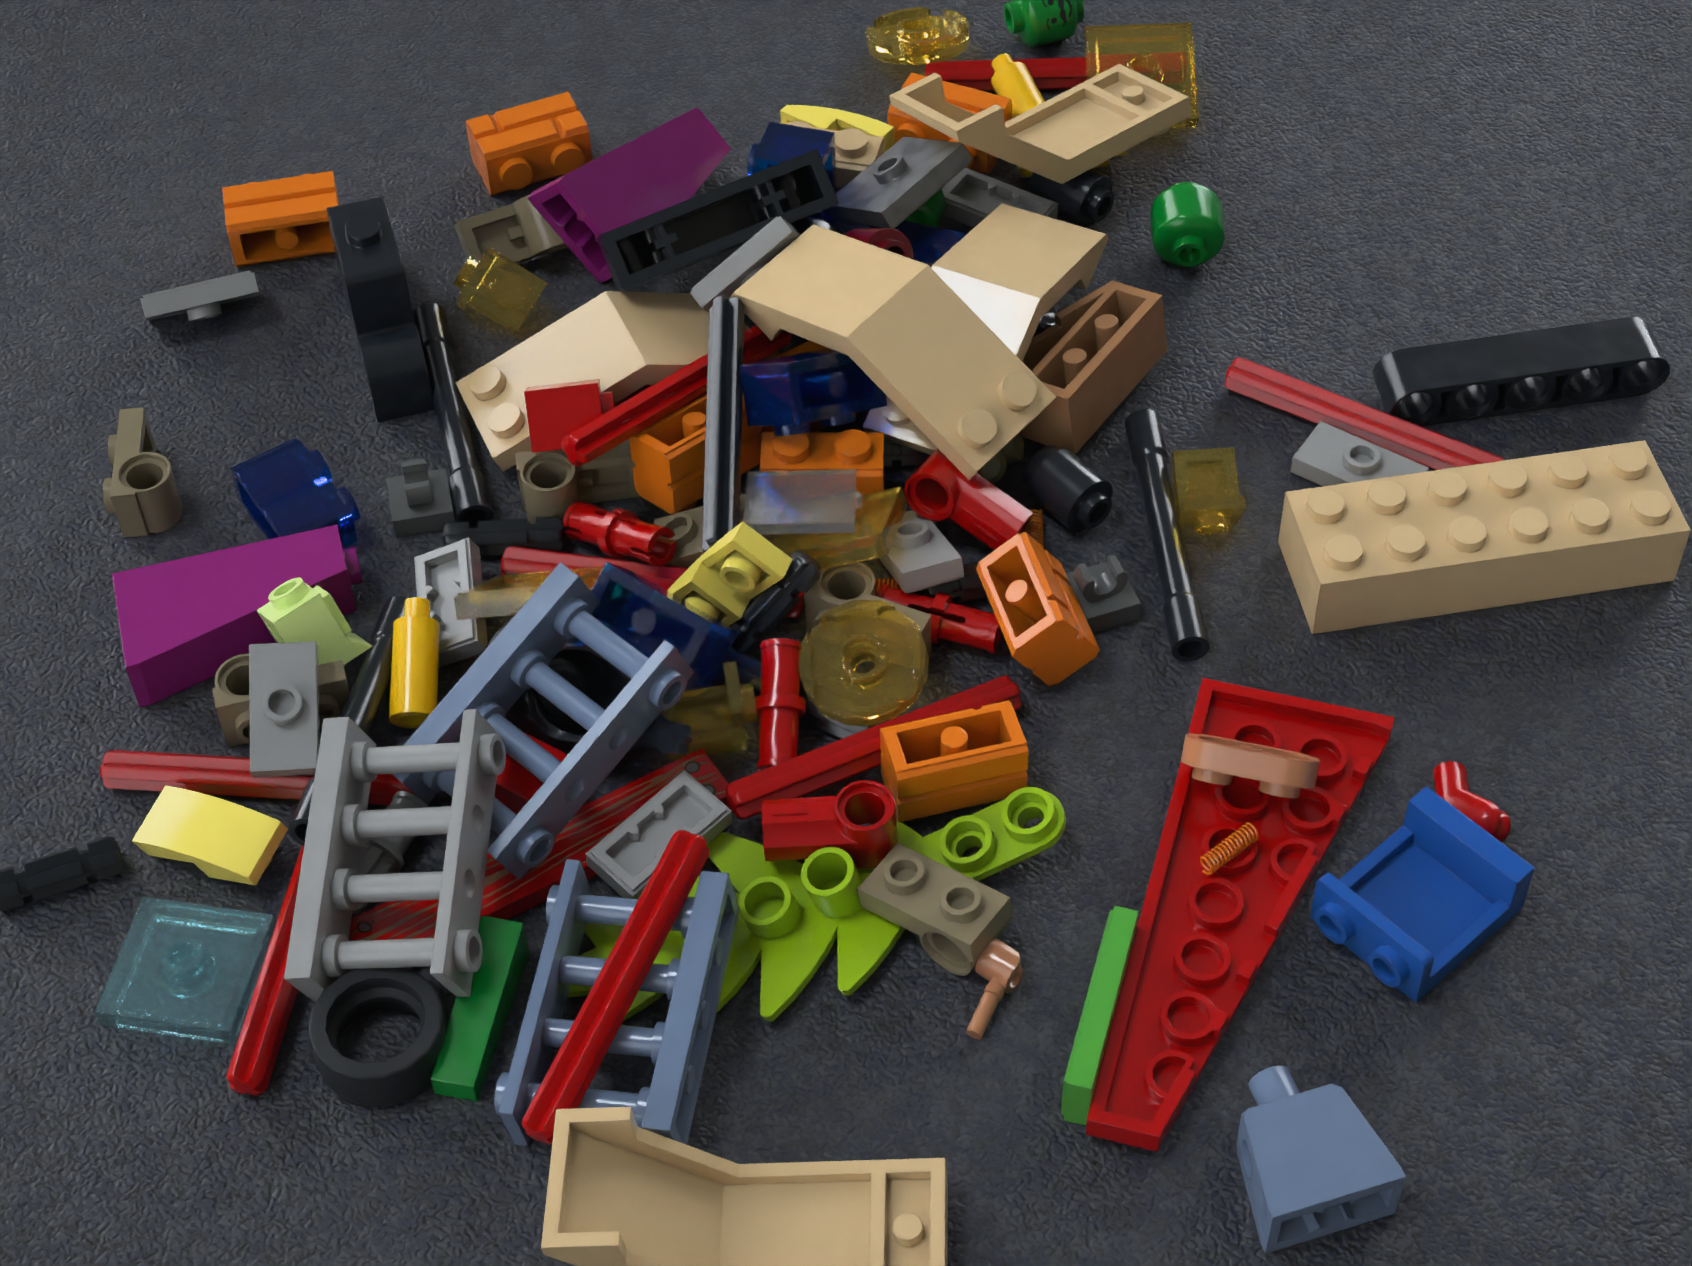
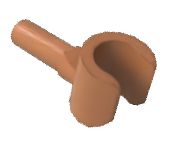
M993 939L987 945L975 965L976 973L989 981L983 990L984 993L966 1029V1034L977 1040L982 1039L997 1004L1002 1000L1004 994L1013 992L1023 979L1019 952L999 939Z

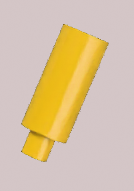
M1007 53L1000 54L993 59L991 65L995 73L991 79V84L997 95L1011 98L1012 118L1045 102L1024 63L1014 62Z
M420 597L406 599L404 617H400L393 622L389 721L403 728H419L437 707L440 623L430 618L431 602Z

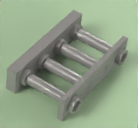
M477 709L463 710L460 741L456 743L376 747V743L349 717L323 719L284 979L312 1001L317 1002L323 990L343 974L348 973L350 969L430 967V974L456 997H470L473 972H477L480 968L483 954L478 928L497 775L504 771L506 763V749L502 736L498 734ZM456 770L451 806L367 810L370 785L377 778L378 774ZM447 834L443 871L358 875L361 848L369 838ZM439 900L434 938L349 941L352 911L358 907L359 903Z

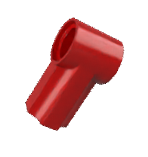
M938 448L906 481L904 488L905 498L909 506L919 516L937 522L948 518L992 550L1000 547L1017 533H1022L1033 517L1032 511L981 476V470L968 480Z
M861 780L848 784L840 790L837 796L763 800L762 830L765 861L807 859L813 852L821 848L837 847L843 849L851 856L857 868H876L898 843L896 803L893 794L886 786L876 781ZM865 823L873 824V825H869V826H859V825L865 824Z

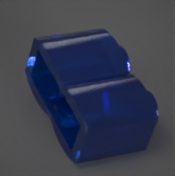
M294 438L230 468L239 500L252 521L265 534L267 539L337 525L343 548L358 541L354 522L360 519L357 504L345 486L336 489L333 485L330 469L324 457L317 449L309 452L301 441Z

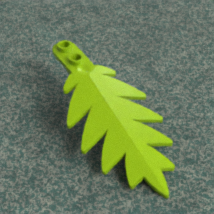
M1023 787L1012 792L1006 799L972 815L955 818L944 828L924 837L897 820L898 843L969 878L980 881L1053 846L1061 838L1065 830L1066 815L1062 804L1053 794L1037 787ZM1031 819H1043L1041 823L1034 827L1023 828ZM721 832L706 845L709 848L708 857L721 873H729L732 886L737 891L735 895L740 908L717 1012L739 991L761 959L760 1015L765 1021H774L798 997L829 954L836 938L838 942V989L842 995H852L883 962L905 930V928L861 907L857 888L875 868H857L851 856L843 849L837 847L821 848L813 852L807 859H804L805 862L802 864L796 860L765 861L763 845L725 832ZM981 847L976 854L962 857L967 849ZM700 876L696 879L688 897H695ZM587 923L584 932L596 948L579 956L607 959L624 926ZM669 931L653 962L654 964L669 965L673 958L681 959L685 942L681 931ZM571 984L568 997L588 996L592 986ZM638 991L624 1020L640 1012L665 993Z

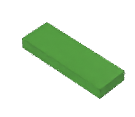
M1114 906V909L1109 912L1063 1081L1061 1115H1064L1063 1121L1086 1126L1137 930L1139 912L1137 910Z

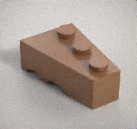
M1110 281L1056 313V324L1032 338L1023 359V363L1056 398L1020 432L1021 436L1047 446H1056L1058 449H1069L1076 454L1168 351L1163 295L1116 281Z

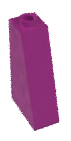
M695 107L533 191L527 199L600 284L611 279L612 276L596 238L600 234L690 199L731 148L700 109Z
M337 525L112 573L125 668L139 707L157 703L215 676L218 668L226 660L240 654H249V644L277 643L256 610L270 602L268 599L269 594L288 580L300 577L312 588L317 585L330 593L343 616L356 611L352 585L363 583L355 547L343 549Z

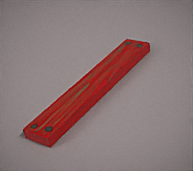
M701 748L583 805L557 835L553 849L547 858L536 867L530 868L520 880L488 853L480 919L481 916L508 920L546 901L550 888L553 885H560L566 859L580 860L587 880L597 876L587 866L586 853L684 770L729 808L725 791L728 785L727 781ZM439 900L384 902L351 919L349 941L434 938Z

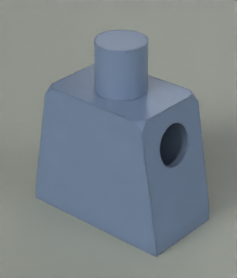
M1282 1065L1266 1068L1252 1077L1248 1087L1257 1106L1251 1107L1241 1114L1236 1148L1258 1236L1265 1254L1396 1213L1406 1176L1399 1163L1342 1087L1328 1084L1300 1093L1289 1069Z

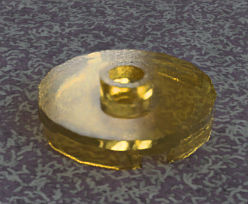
M913 7L898 9L882 14L873 21L874 27H867V50L872 57L882 62L898 65H922L941 62L956 57L967 50L970 43V24L963 15L950 9L942 10L943 17L930 16V8Z
M853 600L833 607L819 618L820 623L813 628L810 635L808 632L806 633L801 642V649H799V674L808 699L824 716L842 724L873 726L896 718L916 701L927 681L929 655L919 626L909 616L907 618L903 613L896 611L895 606L881 600ZM871 661L876 663L870 672H855L856 667L862 662Z

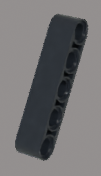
M1626 317L1405 348L1383 356L1373 369V379L1388 414L1422 427L1640 396L1659 388L1670 374V365L1649 325L1645 320L1638 317Z

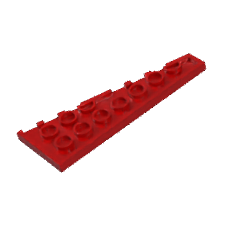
M1202 678L1188 733L1218 736L1316 757L1320 760L1315 788H1301L1299 798L1279 797L1259 791V780L1233 776L1231 785H1220L1194 779L1191 777L1193 767L1180 762L1090 1105L1085 1135L1155 1152L1159 1150L1387 748L1394 722L1393 716ZM1246 822L1256 827L1258 840L1251 843L1250 846L1237 854V856H1234L1233 859H1230L1229 862L1223 864L1213 874L1207 875L1202 872V870L1209 871L1202 866L1200 862L1201 856L1204 857V854L1218 846V843H1221L1222 840L1225 841V838L1235 833L1240 827L1242 828V825H1245ZM1249 826V827L1252 829V831L1254 832V835H1255V837H1256L1255 831L1253 830V828H1252L1251 826Z

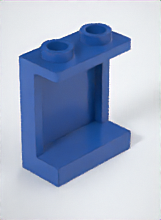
M1426 786L1409 800L1402 827L1339 880L1331 873H1326L1317 880L1310 918L1316 922L1320 931L1330 941L1336 944H1343L1367 963L1373 974L1382 983L1389 987L1398 988L1416 1003L1523 908L1535 867Z

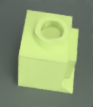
M300 577L288 580L276 587L268 596L270 602L256 610L277 643L316 641L318 646V665L342 660L343 665L373 647L357 634L351 632V627L330 593L318 585L314 588L310 587Z

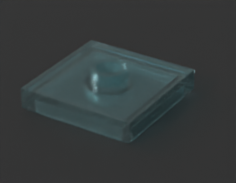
M142 896L95 1010L100 1025L235 1044L276 925L274 916L271 914Z

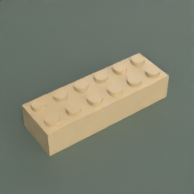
M1643 440L1285 492L1278 544L1311 633L1317 634L1675 581L1691 530L1648 444Z

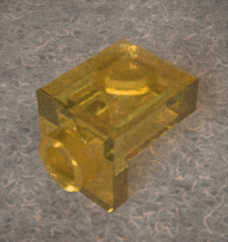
M488 247L480 261L473 256L468 258L453 285L461 289L456 305L464 310L470 306L512 333L517 334L545 290L547 282L491 247Z
M1234 447L1173 451L1170 458L1173 490L1181 528L1194 527V532L1197 534L1211 535L1227 532L1232 528L1231 525L1238 524L1246 510L1245 496H1239Z
M736 661L722 663L724 685L686 690L675 705L667 710H662V714L668 721L691 726L694 740L689 744L686 755L701 748L707 755L748 750L745 723L757 722L756 704L752 683H739ZM669 754V760H678L686 755L679 754L674 757Z

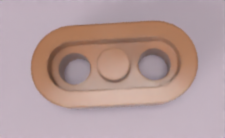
M1195 733L1185 734L1181 762L1193 767L1191 777L1194 779L1220 785H1231L1233 776L1259 780V791L1285 798H1299L1301 788H1315L1320 764L1318 758L1299 752Z

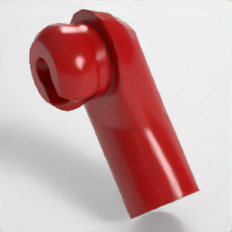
M1452 761L1437 765L1433 770L1435 793L1501 843L1507 839L1511 831L1509 815L1505 811L1499 810L1494 802L1469 792L1466 767L1461 763Z

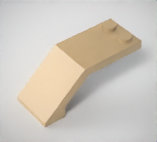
M1121 64L1006 122L1004 120L1003 108L997 104L974 114L946 102L942 77L936 73L889 95L893 107L956 141L1061 184L1151 137L1166 133L1171 126L1191 116L1189 96Z
M1001 203L937 260L931 268L1023 362L1040 319L1074 285L1077 288L1087 290L1108 241V236L1105 233ZM879 388L863 428L867 432H884V440L931 455L937 447Z
M814 224L733 292L730 297L741 299L744 304V313L771 341L784 330L848 355L968 480L978 473L1056 398L929 265Z
M605 291L456 382V385L493 460L504 472L516 464L515 453L532 451L524 391L527 387L600 379L601 393L613 392L614 403H617L643 386L654 385L707 354L709 312L701 308L690 293ZM744 323L745 332L750 328ZM779 350L762 359L761 361L757 362L756 364L752 365L751 367H754L764 361H767L777 355H780Z
M631 1107L556 1109L541 1249L545 1256L575 1266H947L948 1171L945 1158L737 1164L638 1127Z

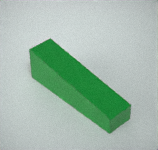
M481 916L478 932L482 941L483 954L480 968L477 972H473L470 997H456L445 1032V1043L437 1057L431 1077L435 1094L475 1102L478 1101L530 955L524 923L488 916Z

